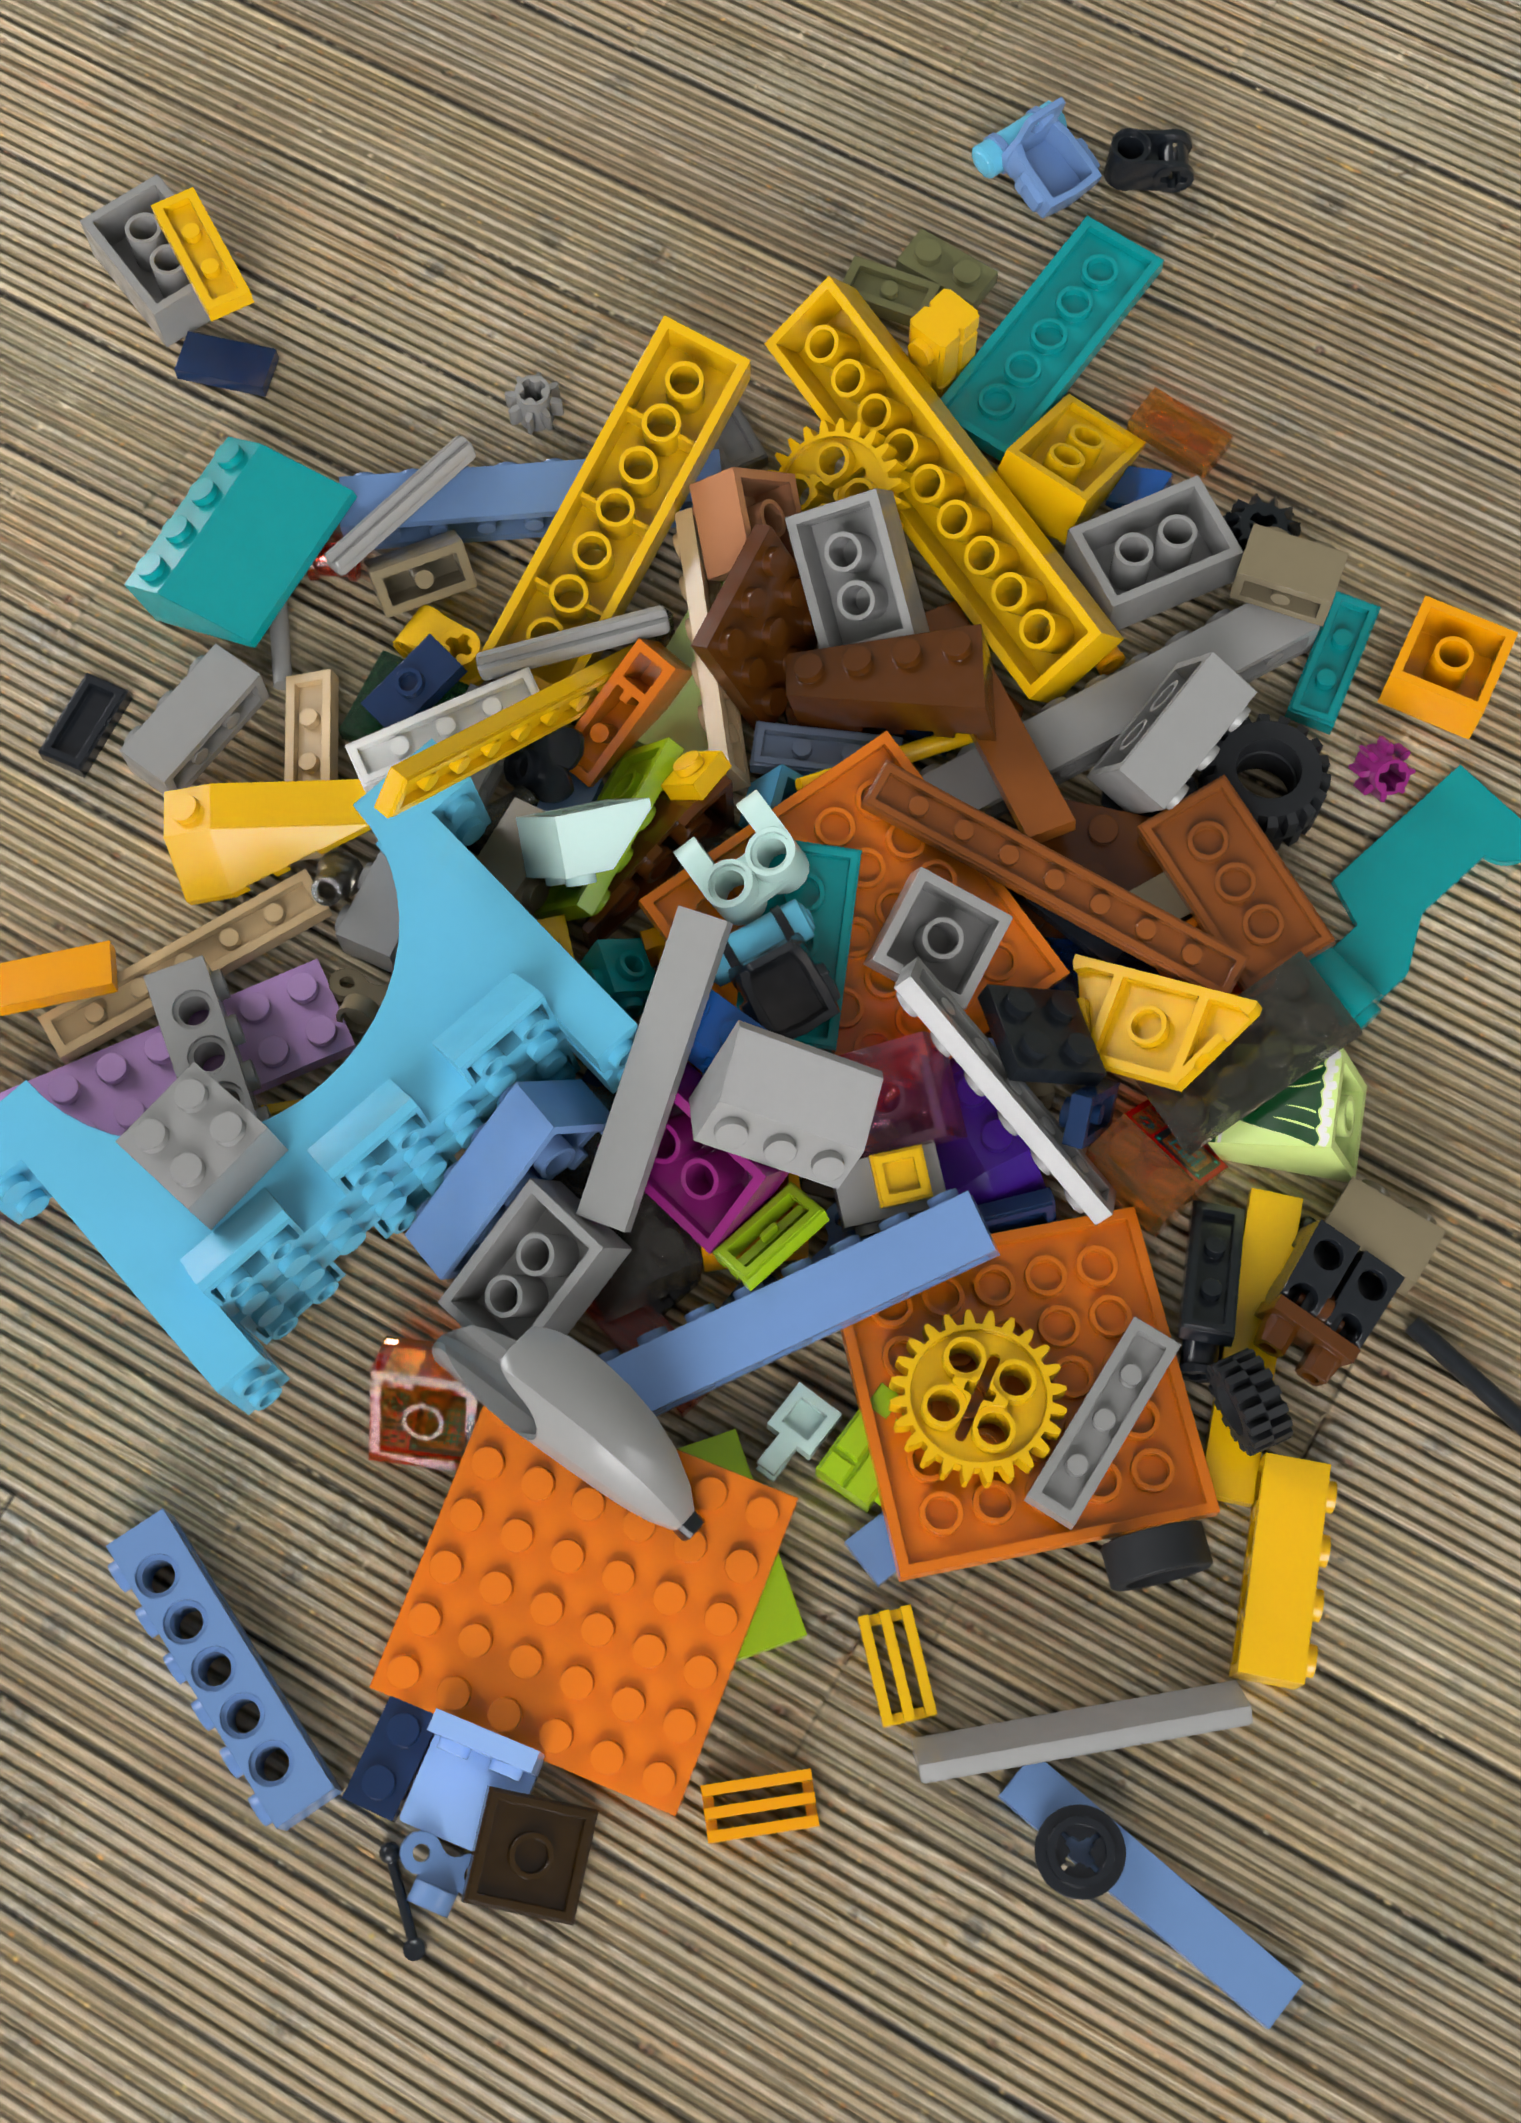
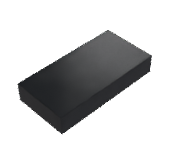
M86 673L38 751L41 758L85 778L133 698L130 692Z

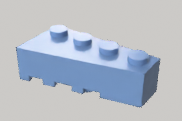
M582 1079L515 1082L501 1094L499 1098L500 1104L488 1121L478 1127L471 1137L472 1143L458 1161L446 1170L443 1176L444 1181L432 1198L425 1201L416 1212L417 1218L405 1233V1236L440 1280L457 1277L530 1178L552 1180L567 1167L575 1170L588 1156L582 1147L597 1132H600L601 1135L603 1134L610 1112Z

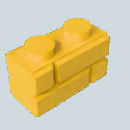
M945 288L930 301L929 307L924 306L910 319L909 344L907 347L909 359L939 398L944 395L975 356L979 324L978 310L954 291Z

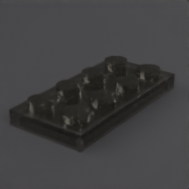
M1302 951L1292 956L1238 995L1258 1001L1263 1008L1260 1016L1182 1092L1135 1079L1189 1156L1363 1034L1357 1022Z

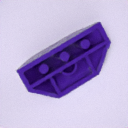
M954 1058L928 1074L893 1101L888 1117L903 1146L906 1148L919 1144L935 1143L946 1191L956 1188L959 1195L969 1191L976 1204L980 1205L1046 1188L1040 1169L1031 1156L1029 1146L1019 1135L1013 1136L1004 1128L999 1120L996 1107L986 1096L981 1097L970 1088L965 1079L964 1070Z

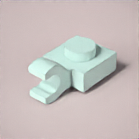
M799 1382L767 1422L766 1428L777 1437L757 1461L758 1467L756 1470L771 1482H774L796 1451L810 1460L841 1420L842 1413Z

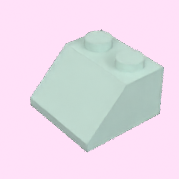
M650 798L605 799L516 817L526 877L545 878L546 886L566 884V887H575L597 882L596 873L615 868L651 809Z

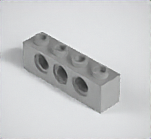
M203 955L144 975L143 977L176 1078L193 1062L203 1069L205 1062L209 1058L216 1055L225 1056L223 1064L218 1069L205 1072L261 1122L271 1118L272 1116L267 1105L258 1107L253 1092L261 1089V1083L251 1059L244 1062L242 1060L238 1045L246 1043V1039L236 1014L227 1015L223 1000L231 998L221 969L212 971ZM201 1010L209 1011V1015L204 1022L198 1025H188V1021L194 1013Z

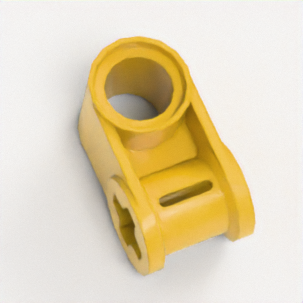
M429 605L420 606L393 641V647L405 659L431 634L468 671L454 685L455 687L468 689L470 684L479 686L485 681L481 678L476 664V654L481 652L482 649L478 635L473 630L447 618L434 607Z

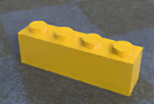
M1267 1452L1260 1458L1254 1501L1250 1510L1229 1672L1230 1678L1295 1690L1305 1685L1306 1677L1313 1678L1317 1665L1318 1646L1310 1643L1312 1622H1320L1324 1607V1590L1317 1588L1319 1567L1326 1568L1331 1549V1536L1323 1534L1325 1513H1333L1337 1498V1482L1330 1481L1331 1464Z

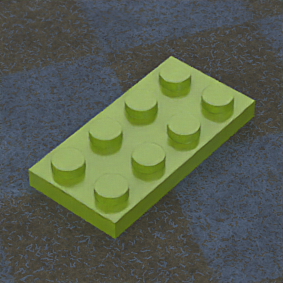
M668 737L628 750L618 760L596 801L650 798L651 809L614 869L596 873L597 882L575 887H566V884L551 886L545 903L533 914L540 920L565 914L566 921L594 916L603 909L610 897L608 887L615 874L626 867L633 855L631 845L638 832L644 830L655 816L656 808L653 805L660 792L663 791L661 784L673 771V764L684 751L683 747Z

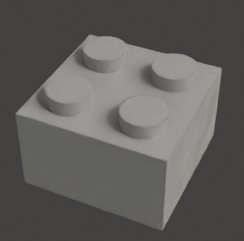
M920 867L910 873L863 965L896 982L901 969L919 957L960 1007L965 1010L1013 916L931 871Z
M195 1062L115 1141L210 1230L288 1151L267 1126Z

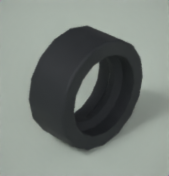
M1196 1520L1168 1523L1129 1533L1105 1543L1101 1548L1109 1583L1114 1591H1130L1168 1583L1208 1569L1213 1564L1203 1525Z

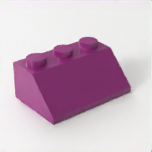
M687 1061L644 1192L710 1254L770 1200L789 1173L693 1140L689 1097L703 1076Z

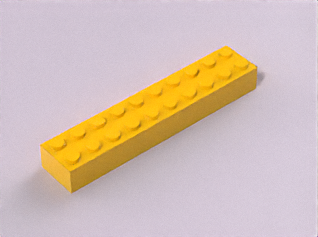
M828 276L764 343L820 420L832 423L835 428L839 418L849 421L853 426L857 421L870 427V432L875 430L886 437L884 443H889L897 448L898 452L892 460L897 459L906 464L907 467L897 478L907 481L911 486L906 491L899 493V498L910 504V508L898 510L900 520L905 523L903 531L973 625H982L988 645L1026 696L1031 700L1045 703L1063 696L1118 646L1124 638L857 289Z

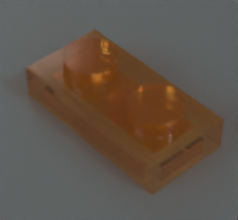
M1156 387L1130 417L1127 425V431L1204 479L1229 449L1234 436Z

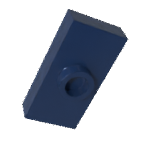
M429 634L361 704L386 728L432 708L468 671Z

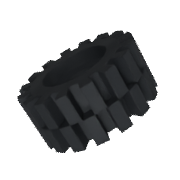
M1246 1348L1207 1366L1208 1372L1206 1377L1210 1383L1208 1385L1210 1393L1216 1399L1214 1404L1217 1410L1221 1411L1224 1425L1226 1427L1229 1426L1232 1438L1235 1442L1238 1441L1239 1447L1243 1452L1246 1451L1247 1455L1252 1456L1291 1438L1294 1431L1291 1428L1293 1426L1292 1419L1286 1413L1289 1411L1288 1405L1280 1396L1282 1391L1279 1385H1275L1272 1380V1372L1269 1368L1265 1369L1264 1360L1259 1355L1256 1356L1253 1349Z

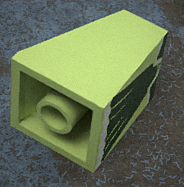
M1229 1045L1219 1055L1218 1063H1213L1210 1069V1089L1214 1094L1211 1111H1206L1203 1117L1202 1131L1204 1140L1221 1160L1342 1182H1349L1352 1176L1356 1177L1367 1085L1344 1048Z

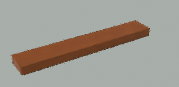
M956 601L925 612L930 632L970 626L965 614ZM992 666L996 741L978 740L977 734L969 735L1022 834L1039 843H1043L1076 830V820Z

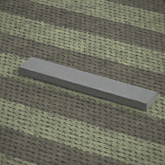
M678 905L576 1215L622 1232H631L733 923Z
M1237 1680L915 1737L911 1738L921 1783L926 1784L1247 1726L1253 1723L1248 1699Z

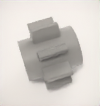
M540 372L523 378L520 376L516 377L515 391L505 392L506 405L510 408L508 410L510 423L517 425L521 422L530 435L534 431L553 430L552 422L554 415H564L559 383L556 381L548 384Z

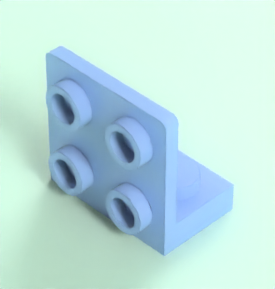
M436 1708L427 1728L434 1736L401 1811L400 1820L403 1823L422 1831L430 1832L436 1837L472 1851L487 1785L531 1794L544 1763L545 1755L536 1749Z

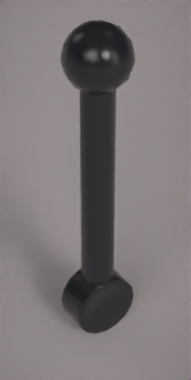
M388 1841L380 1847L379 1857L388 1865L407 1939L403 1946V1954L410 1961H418L426 1955L427 1944L422 1938L417 1936L409 1901H407V1894L398 1863L400 1847L396 1842Z

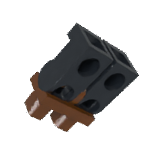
M1322 1219L1299 1230L1291 1245L1294 1249L1270 1287L1265 1301L1261 1302L1254 1316L1262 1321L1253 1341L1256 1347L1275 1358L1284 1356L1292 1342L1302 1348L1305 1353L1294 1371L1299 1377L1316 1387L1326 1384L1339 1367L1354 1363L1361 1351L1360 1347L1369 1337L1405 1279L1404 1276L1365 1250L1356 1254L1361 1246Z

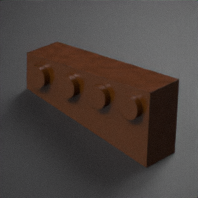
M981 624L786 654V696L799 726L861 732L864 727L885 728L889 734L906 735L907 730L933 731L935 737L955 738L956 733L977 734L978 740L996 741L992 657Z

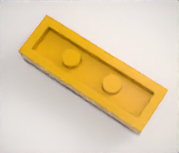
M194 187L150 205L161 230L211 322L254 303L250 289Z

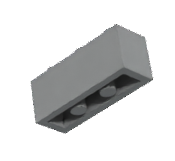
M215 643L205 655H201L193 661L187 676L174 690L167 691L160 698L156 710L142 725L133 728L127 735L124 745L119 751L130 771L163 795L165 791L190 787L270 697L261 675Z

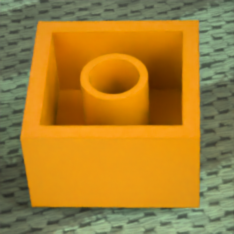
M1425 595L1377 702L1469 740L1484 714L1518 632Z

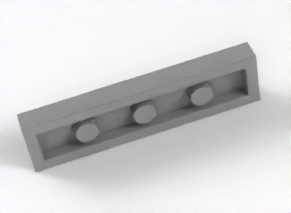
M1134 1316L1025 1497V1502L1072 1530L1181 1346L1180 1343Z

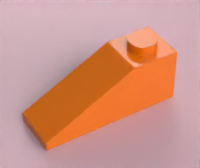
M638 638L574 726V729L579 730L584 736V752L578 765L570 770V772L588 787H593L668 709L692 676L691 668L660 642Z

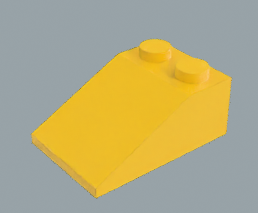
M1068 393L1007 448L996 472L1043 534L1057 539L1065 545L1068 529L1084 523L1092 517L1121 479L1128 466H1131L1142 452L1146 442Z

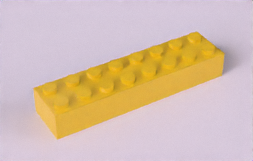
M665 315L663 316L482 651L624 615L675 520V513L679 512L690 492L689 485L695 483L750 381V359ZM604 650L533 668L530 671L541 691L598 662Z

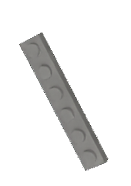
M917 957L904 966L894 986V989L897 991V999L902 1008L910 1016H918L928 1027L936 1048L944 1056H952L962 1067L970 1088L981 1097L986 1096L996 1107L999 1120L1004 1128L1013 1136L1019 1135L1031 1149V1156L1035 1164L1046 1175L1052 1173L1064 1188L1067 1201L1075 1211L1080 1214L1085 1212L1095 1225L1113 1215L1117 1193L1113 1186L1081 1149L1062 1144L1064 1128L1059 1126L1058 1121L1025 1082L1009 1081L998 1050L922 960Z

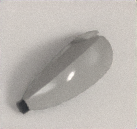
M475 1325L460 1327L441 1335L432 1347V1355L435 1362L449 1372L479 1402L513 1431L621 1507L648 1522L673 1530L682 1541L691 1539L702 1527L705 1520L694 1509L691 1485L678 1452L656 1415L631 1386L592 1350L569 1335L538 1326L531 1327L518 1340Z

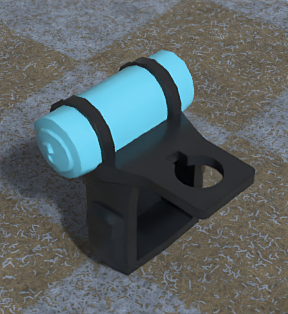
M796 899L780 907L776 905L770 908L769 913L730 933L714 983L722 987L732 982L744 999L739 1008L768 1031L795 1039L840 1013L837 1000L841 996L830 975V971L823 962H814L806 944V941L815 937L813 917L809 909H806Z

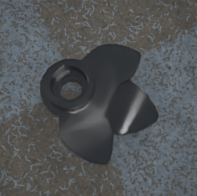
M561 727L512 753L504 761L506 780L520 792H534L537 798L545 803H558L568 799L574 792V785L569 771L578 765L583 756V734L574 728Z

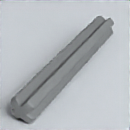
M461 435L454 437L325 553V559L330 568L340 576L346 575L475 459L476 453L473 445Z
M658 605L478 652L476 654V664L481 678L487 681L512 674L526 667L533 669L633 643L638 638L648 639L667 634L670 631V623L664 606Z

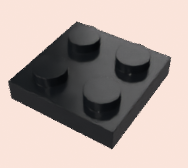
M987 984L977 997L1009 1081L1097 1086L1107 1074L1073 991Z

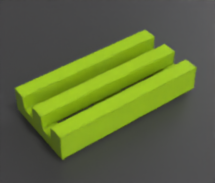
M790 1182L713 1251V1254L723 1267H727L737 1280L740 1279L744 1286L752 1291L829 1222L830 1219L821 1206L794 1183ZM798 1203V1205L790 1213H788L780 1222L776 1224V1221L784 1213H786L794 1204ZM760 1236V1240H758L740 1258L736 1259V1257L744 1249H746L754 1240H756Z

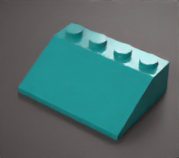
M228 436L224 443L217 448L214 457L198 480L191 485L188 494L172 517L166 521L162 531L149 550L137 562L135 570L124 585L156 621L255 648L356 500L357 495L353 490L261 443Z

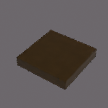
M487 1785L461 1901L463 1903L573 1926L599 1810Z

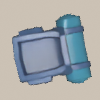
M1063 97L1053 102L1048 100L1039 107L1031 108L1023 117L1001 131L993 132L983 138V142L972 148L971 155L978 171L988 179L1000 173H1007L1014 180V187L1027 206L1033 212H1037L1042 219L1070 206L1093 188L1102 177L1099 171L1100 164L1088 148L1086 142L1082 138L1076 139L1067 128L1066 118L1062 113L1066 104Z

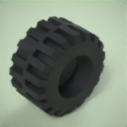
M1258 714L1256 722H1251L1250 718L1247 717L1234 731L1229 732L1227 730L1216 745L1220 748V751L1214 760L1201 771L1198 780V790L1225 774L1277 851L1282 841L1289 847L1298 841L1300 834L1306 835L1311 829L1324 803L1331 783V774H1327L1330 761L1328 755H1319L1323 748L1322 743L1318 738L1309 740L1307 738L1309 729L1302 724L1296 729L1288 725L1290 718L1280 716L1278 722L1270 721L1269 714ZM1250 769L1269 771L1283 781L1288 794L1278 798L1257 796L1243 786L1237 774Z

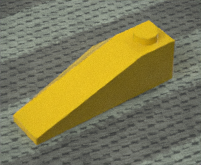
M360 780L210 783L165 791L163 838L186 902L190 905L237 898L251 891L249 885L271 874L278 877L292 870L291 864L315 852L324 854L372 830L353 806L355 802L366 794Z

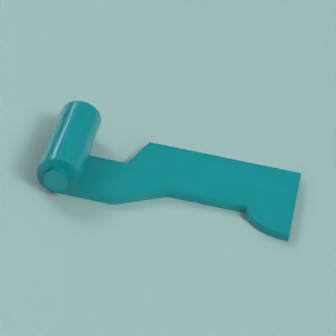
M1459 765L1333 879L1331 885L1355 928L1333 948L1331 947L1288 972L1286 976L1344 1031H1348L1353 1026L1362 1031L1381 1012L1382 1008L1377 1004L1406 977L1410 968L1422 914L1482 859L1500 866L1521 863V819L1463 766Z

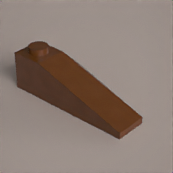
M726 775L722 777L704 800H670L664 790L660 792L653 805L656 808L654 818L644 830L638 832L631 845L633 855L629 863L622 871L615 874L608 887L610 897L606 905L596 915L587 917L581 927L585 946L589 950L596 940L608 939L641 909L639 900L684 869L673 853L676 849L694 836L706 850L735 823L733 783Z

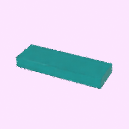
M1336 591L1324 625L1320 627L1284 717L1330 735L1381 609L1380 606Z

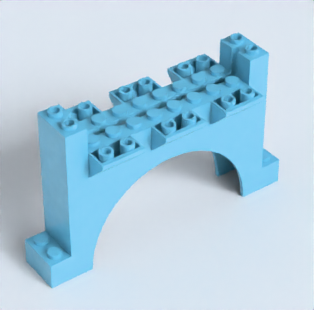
M431 738L411 756L437 743ZM470 776L390 818H386L374 808L386 777L353 804L356 811L377 837L378 841L375 844L388 860L397 891L399 938L394 970L389 986L375 1019L360 1043L344 1063L302 1100L274 1117L262 1121L288 1151L212 1230L205 1226L115 1142L120 1136L93 1128L65 1114L46 1100L27 1080L0 1101V1211L20 1225L25 1219H30L40 1214L49 1204V1199L53 1197L214 1390L248 1415L254 1410L260 1411L270 1406L280 1396L282 1392L281 1387L290 1380L289 1376L254 1335L266 1345L272 1339H281L295 1328L298 1323V1317L313 1303L320 1304L330 1298L337 1290L338 1282L346 1275L334 1260L339 1255H347L356 1250L365 1240L366 1232L374 1226L385 1239H388L393 1233L399 1234L407 1230L416 1220V1212L425 1201L432 1198L444 1181L443 1176L446 1170L457 1161L454 1155L462 1148L467 1149L472 1143L471 1137L478 1127L488 1121L500 1104L499 1098L509 1086L515 1082L573 1080L576 1077V1073L581 1069L574 1056L575 1054L612 1094L618 1089L638 1025L465 847L475 843L483 835L486 827L492 822Z

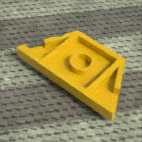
M1075 954L1073 958V970L1077 973L1079 998L1076 999L1105 1070L1182 1092L1260 1016L1263 1009L1256 1000Z

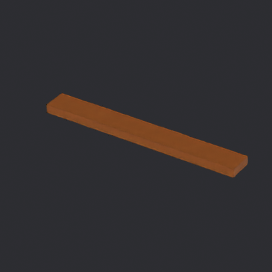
M888 760L885 761L861 803V808L1178 981L1231 994L1250 959L1248 955Z

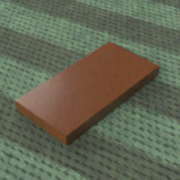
M1225 774L1183 798L1172 809H1165L1137 826V832L1201 930L1250 957L1237 981V985L1245 997L1335 945V938Z

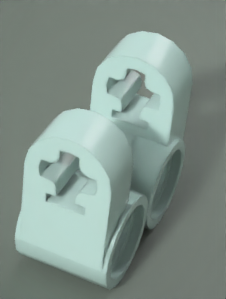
M757 789L736 804L737 808L756 832L749 839L745 853L738 859H724L714 863L694 836L673 852L710 904L726 921L737 926L748 925L758 919L764 913L767 901L776 894H788L799 889L809 874V861L805 853ZM786 854L784 861L780 865L768 868L774 857ZM744 885L743 891L738 897L727 900L728 894L733 888Z

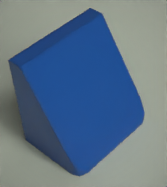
M1128 466L1106 500L1105 505L1115 510L1171 486L1173 474L1164 470Z

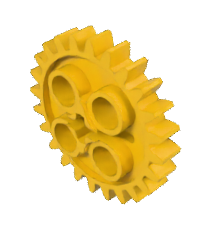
M839 418L835 428L832 423L821 420L819 434L807 426L804 427V442L800 443L790 437L788 444L792 452L789 456L778 452L774 455L782 465L779 471L767 470L795 474L799 500L804 490L809 488L808 499L801 505L802 512L875 488L893 491L898 510L910 508L909 503L899 498V493L906 491L911 486L907 481L897 478L907 468L906 464L899 460H892L898 452L897 448L889 443H884L886 438L884 435L875 430L870 432V427L858 421L853 426L849 421ZM845 455L843 468L835 474L836 462ZM901 521L902 528H904L905 523Z
M966 1310L962 1323L958 1326L949 1314H945L941 1322L942 1332L939 1333L930 1324H925L922 1330L925 1344L917 1339L910 1338L906 1349L912 1358L898 1356L895 1368L905 1376L891 1377L889 1389L902 1395L890 1399L888 1410L895 1413H904V1416L895 1422L893 1430L895 1433L911 1432L912 1435L907 1440L904 1450L910 1452L921 1447L925 1452L920 1467L924 1469L936 1460L941 1464L939 1479L942 1481L948 1477L953 1469L959 1471L961 1487L967 1486L972 1474H979L983 1487L989 1488L994 1472L998 1471L1006 1484H1009L1014 1478L1013 1465H1017L1026 1474L1030 1473L1034 1467L1030 1453L1045 1459L1050 1448L1042 1438L1057 1440L1061 1433V1429L1050 1421L1063 1419L1067 1411L1066 1407L1053 1402L1062 1398L1067 1391L1066 1385L1051 1383V1380L1058 1375L1061 1366L1060 1364L1044 1365L1042 1361L1050 1349L1049 1345L1033 1349L1029 1344L1034 1330L1030 1328L1020 1336H1017L1013 1333L1015 1318L1010 1317L1003 1327L1000 1328L995 1326L993 1311H988L983 1323L980 1324L975 1322L971 1310ZM958 1353L967 1354L974 1360L977 1369L968 1373L959 1372L953 1368L949 1357ZM991 1356H996L999 1359V1364L984 1395L983 1402L980 1404L965 1440L958 1441L955 1434L971 1400V1395L977 1387L988 1359ZM1004 1376L1019 1378L1026 1387V1393L1018 1396L1008 1394L1001 1387L999 1379ZM933 1401H944L951 1405L955 1411V1418L950 1421L937 1420L931 1416L927 1405ZM987 1423L997 1425L1004 1432L1005 1441L995 1445L987 1443L979 1435L978 1427Z

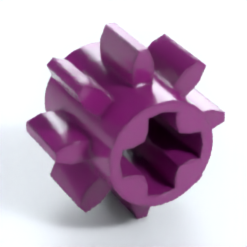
M1379 736L1377 743L1366 746L1361 744L1358 746L1360 751L1357 753L1354 763L1348 766L1351 771L1360 776L1353 786L1363 795L1371 793L1380 802H1385L1387 795H1393L1398 792L1403 794L1410 775L1416 772L1414 768L1404 762L1411 754L1410 750L1400 743L1393 745L1384 736Z

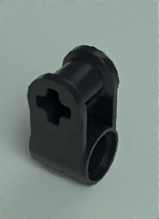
M1122 129L1112 137L1104 169L1105 180L1111 187L1121 191L1150 190L1167 193L1183 191L1191 186L1194 181V170L1188 162V154L1192 149V137L1189 133L1180 129ZM1173 143H1176L1177 146L1174 148L1173 151ZM1172 172V179H1169L1168 176Z

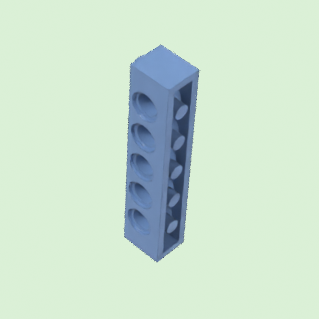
M162 1508L106 1545L114 1559L108 1565L111 1575L125 1593L130 1589L133 1590L142 1605L135 1610L137 1618L151 1638L160 1635L169 1650V1653L163 1656L167 1668L180 1685L187 1681L198 1699L191 1703L194 1713L207 1731L216 1728L226 1745L219 1750L220 1755L235 1778L238 1779L244 1775L255 1793L248 1798V1801L262 1824L267 1827L273 1822L276 1829L287 1831L344 1792L176 1518ZM172 1566L175 1572L172 1586L162 1593H155L152 1587L154 1575L159 1569ZM200 1611L203 1618L200 1632L193 1638L183 1639L180 1634L182 1619L191 1612ZM220 1657H228L231 1663L230 1676L221 1685L212 1686L207 1676L209 1666ZM255 1703L260 1711L259 1722L252 1731L240 1733L236 1727V1715L244 1705ZM284 1750L289 1759L288 1770L282 1778L270 1781L265 1775L264 1763L272 1752Z

